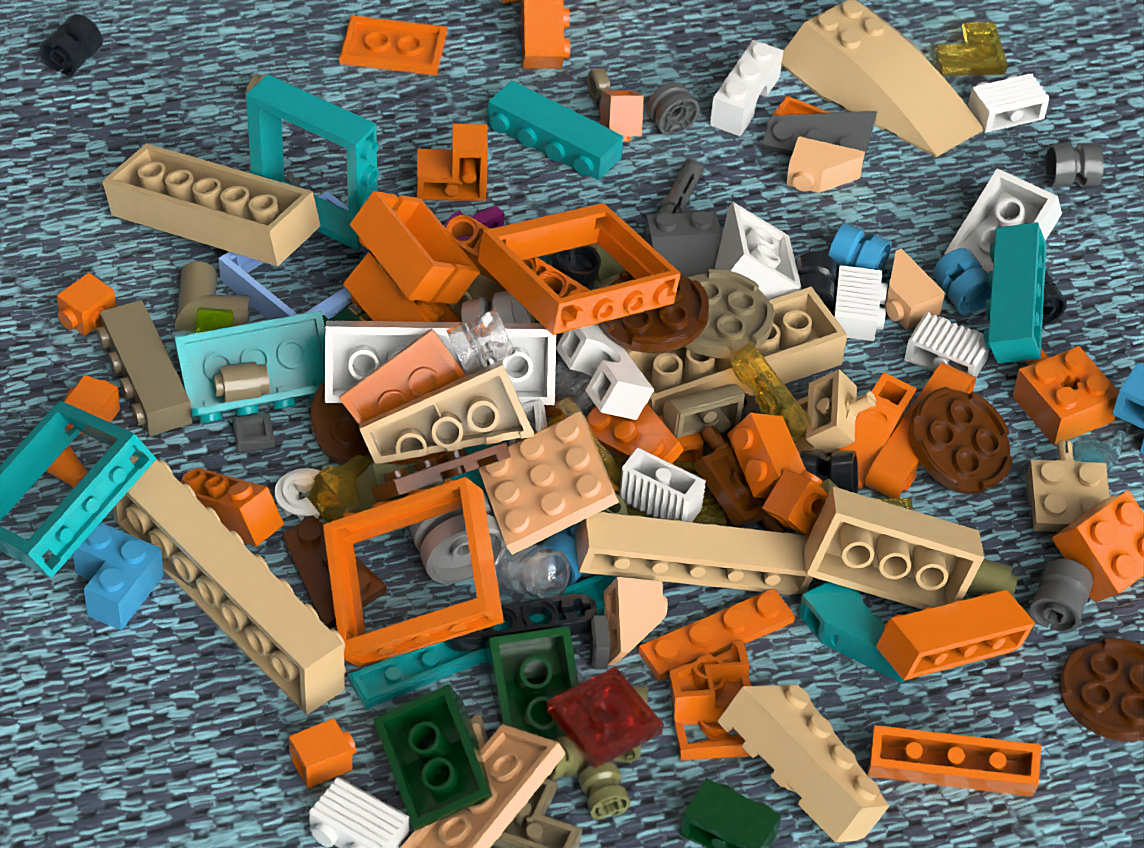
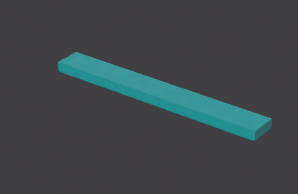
M598 574L538 599L570 594L588 595L597 604V615H601L604 613L603 591L619 576ZM574 611L578 617H583L580 611ZM558 613V621L563 620L561 619V613ZM536 614L529 618L536 625H544L550 622V618L543 614ZM504 620L503 623L491 627L497 631H505L511 627V624ZM443 641L382 660L348 674V681L366 710L485 662L484 649L455 651L446 646Z

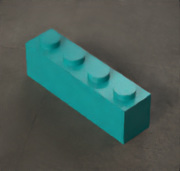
M513 80L488 101V125L496 132L506 133L518 139L523 146L533 147L547 154L551 160L561 161L573 167L580 175H589L599 181L622 158L623 135Z
M1038 222L996 228L995 243L990 244L993 271L988 272V285L992 294L991 299L986 300V313L990 323L989 328L984 329V342L986 349L992 350L997 364L1041 359L1047 244Z

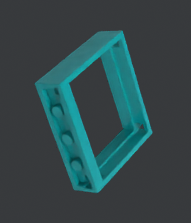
M267 74L246 94L251 174L292 185L286 182L284 178L282 119L346 148L348 210L314 195L320 221V227L316 231L358 251L363 245L359 242V236L350 226V223L372 192H378L377 179L379 169L377 168V150L379 144H377L376 123Z
M61 400L56 403L0 465L1 521L80 432L111 446L28 540L0 526V551L49 578H52L157 459L135 433ZM68 424L73 425L68 433L64 431ZM131 456L138 458L134 464L129 460ZM48 550L53 556L44 563L45 560L42 556Z

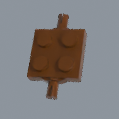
M715 425L703 430L701 436L704 437L713 452L700 458L693 466L701 478L706 480L705 485L710 489L734 526L738 528L752 521H762L768 531L787 532L783 525L762 509L767 499L753 497L731 443L724 441Z

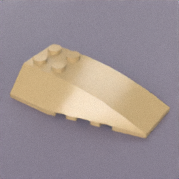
M847 0L804 22L783 51L781 66L819 97L828 102L833 101L843 106L847 112L877 111L874 126L897 134L899 139L934 157L945 153L984 131L983 126L965 102L932 65L919 47L878 14L857 0Z

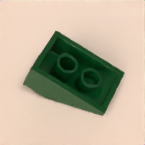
M569 626L489 638L484 644L489 682L500 726L503 724L553 740L560 736L576 735L584 742L586 748L590 747Z
M449 684L373 719L410 822L415 831L493 796L478 740L463 700Z

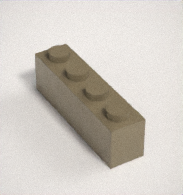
M139 300L100 311L101 327L96 328L97 337L101 348H109L110 350L108 360L113 374L120 373L122 376L119 382L125 400L132 399L134 402L131 405V409L137 426L144 425L148 435L151 436L192 424L190 399L143 301Z

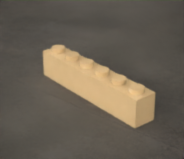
M603 511L582 520L575 534L578 570L581 573L766 592L775 588L779 594L786 595L806 593L814 578L806 575L803 550L809 537L806 535L613 514Z

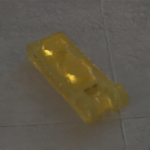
M749 342L738 350L730 362L733 366V371L737 379L746 384L753 392L756 402L763 412L769 415L783 416L794 444H796L802 437V434L808 429L810 419L752 342Z

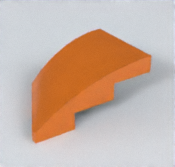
M737 640L732 642L730 650L713 657L708 653L699 657L693 663L683 664L670 670L671 702L680 761L750 756L742 747L746 740L739 733L728 735L735 731V729L733 728L727 732L717 722L740 689L751 686L749 661L744 641ZM684 725H699L709 740L687 744Z

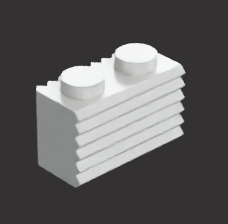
M1033 74L1019 77L1013 75L1002 81L993 83L982 82L976 87H972L968 108L983 126L986 133L1044 119L1049 97L1046 95L1045 90L1043 91L1039 82L1036 81V78L1033 77Z
M839 265L833 316L847 333V338L874 341L876 329L883 330L886 309L879 308V304L885 305L888 284L881 283L882 271Z
M927 312L908 340L904 360L933 372L943 362L977 378L987 361L989 350L986 349L983 333L970 330V328L965 329L963 325L958 326L956 322L951 323L946 318L937 317Z
M637 448L622 467L619 496L623 501H626L627 505L632 504L633 508L646 511V514H652L653 518L659 517V519L692 522L703 507L706 480L645 450Z
M337 777L335 782L330 785V788L326 789L325 794L321 795L320 800L316 802L309 812L310 832H312L316 841L325 847L335 845L338 848H399L409 836V816L340 777Z

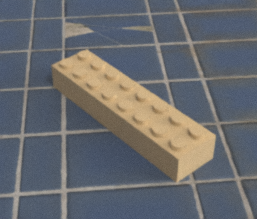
M134 457L130 461L134 464L138 458ZM156 459L113 508L114 521L127 534L160 547L162 558L166 559L169 557L167 561L174 565L183 580L188 583L196 580L197 589H193L163 568L175 583L305 715H308L344 691L346 673L344 666L345 643L341 635L333 628L328 629L319 620L315 609L308 603L303 604L294 595L288 582L284 579L279 580L269 570L267 563L260 555H253L245 547L239 534L234 530L229 531L220 522L217 513L211 507H205L196 498L194 491L188 484H181L173 476L166 462Z

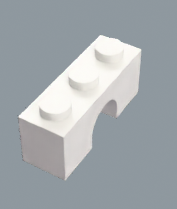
M752 40L713 97L710 126L738 136L743 134L754 117L759 95L767 97L780 78L783 50Z
M599 324L564 332L556 346V350L569 369L586 373L592 377L585 391L599 411L637 420L654 389L625 349L608 338Z

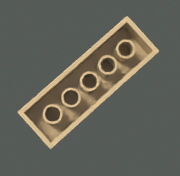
M147 143L102 181L112 216L274 266H279L320 227L313 191Z
M808 287L769 300L774 307L771 333L759 348L748 354L732 358H714L700 355L685 347L663 353H643L627 348L624 349L653 387L654 391L647 404L657 416L663 415L664 403L667 400L728 384H737L745 393L752 396L842 365L847 333L814 289Z

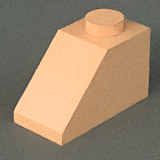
M798 136L789 162L786 185L795 187L803 192L813 191L820 193L859 179L865 151Z
M899 249L895 253L885 309L892 321H898L908 330L917 326L927 312L931 315H940L945 292L902 249Z
M617 577L603 591L604 615H607L610 639L608 665H616L665 618L668 602L667 598L663 596L662 581Z

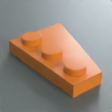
M648 404L644 406L637 420L602 413L596 406L585 417L595 444L626 461L637 448L645 450L671 464L684 451L677 438Z

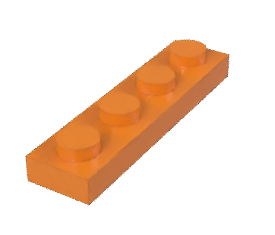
M775 588L642 644L639 646L638 653L657 680L661 681L668 678L669 671L683 664L693 663L699 657L708 653L714 657L730 650L734 641L743 640L744 644L790 625L794 623L795 615Z

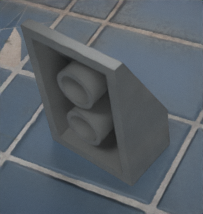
M716 211L646 215L645 241L672 264L681 275L688 278L707 273V269H715L722 238Z

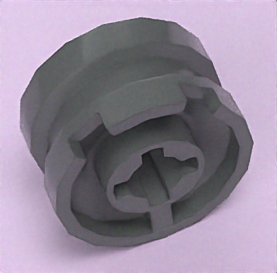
M679 82L664 84L650 96L646 104V112L649 118L656 123L657 128L665 135L675 133L673 129L676 128L679 131L690 128L696 121L700 111L697 100Z

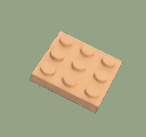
M581 412L535 433L533 437L525 438L509 446L510 458L478 468L506 547L512 555L619 503L588 424Z

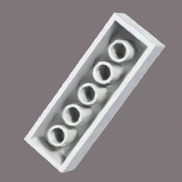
M326 321L325 403H342L339 399L342 393L433 328L467 375L502 360L521 405L541 399L544 405H555L556 334L552 335L541 323Z

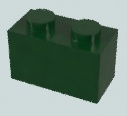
M706 778L683 814L680 836L705 848H770L778 836L782 814L775 812L765 803L755 802L736 793L728 785L718 784Z

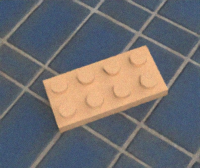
M502 724L480 750L493 796L420 830L414 831L401 848H490L566 753L558 742Z

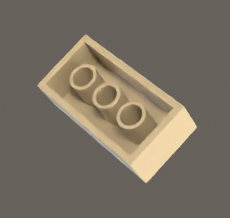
M832 487L803 548L807 576L919 609L934 608L950 604L955 600L962 601L984 559L979 530L837 487Z

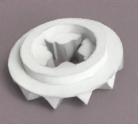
M311 468L296 469L285 474L277 482L275 487L277 507L283 508L287 517L294 514L302 521L305 516L314 515L318 519L321 512H330L332 503L336 501V486L334 481L322 471ZM309 490H312V499L305 497L299 500V491L307 493Z

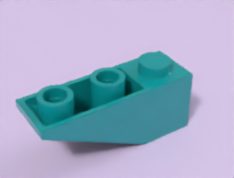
M827 582L802 594L799 617L821 644L900 683L904 682L876 647L884 632V622L879 616L874 615L869 610L857 590Z

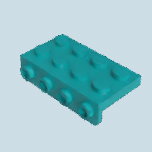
M321 310L175 337L174 344L182 384L191 403V418L199 417L200 424L220 421L222 420L221 413L236 410L237 417L259 413L258 406L273 403L274 410L296 406L295 399L309 396L310 403H312L318 387L321 383L325 382L326 331ZM256 361L257 365L266 364L270 384L269 394H262L261 398L225 403L222 396L216 397L213 375L219 374V366Z

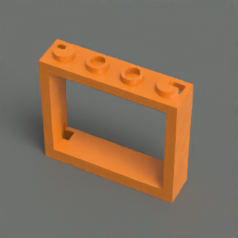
M605 203L483 230L478 262L552 335L674 304L681 275L672 264ZM598 243L635 280L561 298L523 260Z
M463 477L454 481L449 478L442 485L430 489H416L409 492L406 497L394 501H380L375 503L370 509L359 513L343 514L344 518L323 524L337 632L345 643L344 659L357 667L367 666L504 622L483 490L468 478ZM463 508L477 598L366 633L354 544Z

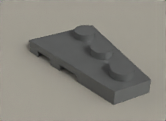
M877 111L771 116L762 143V149L792 156L799 136L865 151V159Z

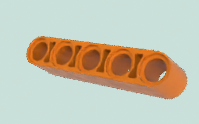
M459 215L451 219L446 226L447 231L481 271L479 274L504 288L478 262L483 230L490 228L467 215ZM461 236H470L465 241L457 240ZM537 257L523 260L552 290L559 291L560 293L557 295L561 298L591 291Z
M942 362L872 463L866 476L865 487L900 502V494L904 489H909L917 477L916 470L920 465L922 466L913 449L910 437V421L914 409L927 395L943 387L970 394L974 389L976 377Z

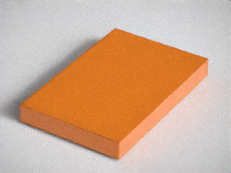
M351 15L339 56V64L437 76L448 27Z

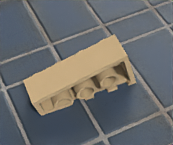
M502 360L361 422L359 427L375 464L535 436Z
M798 684L742 687L717 721L727 732L734 728L746 740L742 745L743 749L752 758L757 757L759 754L775 770L771 777L781 788L785 787L792 792H796L801 797L798 805L835 843L857 841L866 837L890 806L881 795L878 785L868 778L856 762L855 755L843 745L834 733L831 723L821 716L810 701L809 694Z

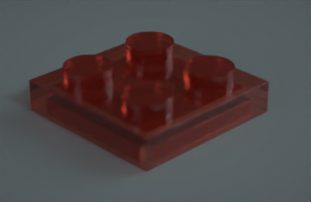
M616 667L548 700L547 711L594 769L661 735L664 723Z

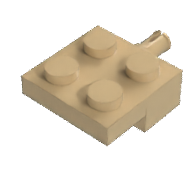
M840 369L810 382L808 396L789 404L787 409V428L799 455L801 451H823L825 454H829L834 450L854 443L856 416L860 412L876 406L877 401L874 394L868 391L856 397L857 386Z
M1065 440L1057 443L1058 460H1031L1025 477L1028 502L1032 506L1034 531L1060 532L1099 502L1109 498L1106 463L1075 461L1073 458V443L1068 440L1066 446Z

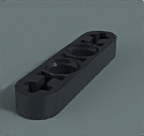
M570 594L502 604L503 620L511 624L508 630L497 631L492 627H487L483 629V632L478 630L444 642L452 650L471 651L484 649V644L489 638L566 626H569L571 635L584 634L590 631L591 618L597 615V604L590 596L584 594ZM574 611H580L583 617H578ZM558 613H561V619L563 620L558 621ZM536 614H543L550 618V622L544 625H536L529 618Z

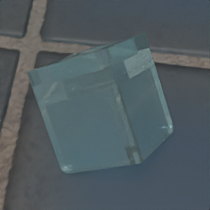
M1119 430L1110 445L1089 436H1080L1074 450V460L1079 462L1106 463L1108 476L1119 459L1126 432Z

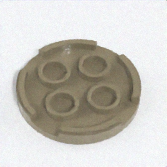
M707 269V273L688 277L692 281L697 280L704 287L709 299V318L703 332L694 341L684 346L685 348L708 357L732 358L756 350L768 339L774 320V307L759 290V284L739 273L720 269Z

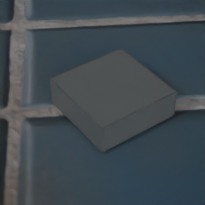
M270 413L232 418L237 452L275 447Z
M596 615L591 618L589 648L591 668L593 670L608 669L610 639L607 615Z

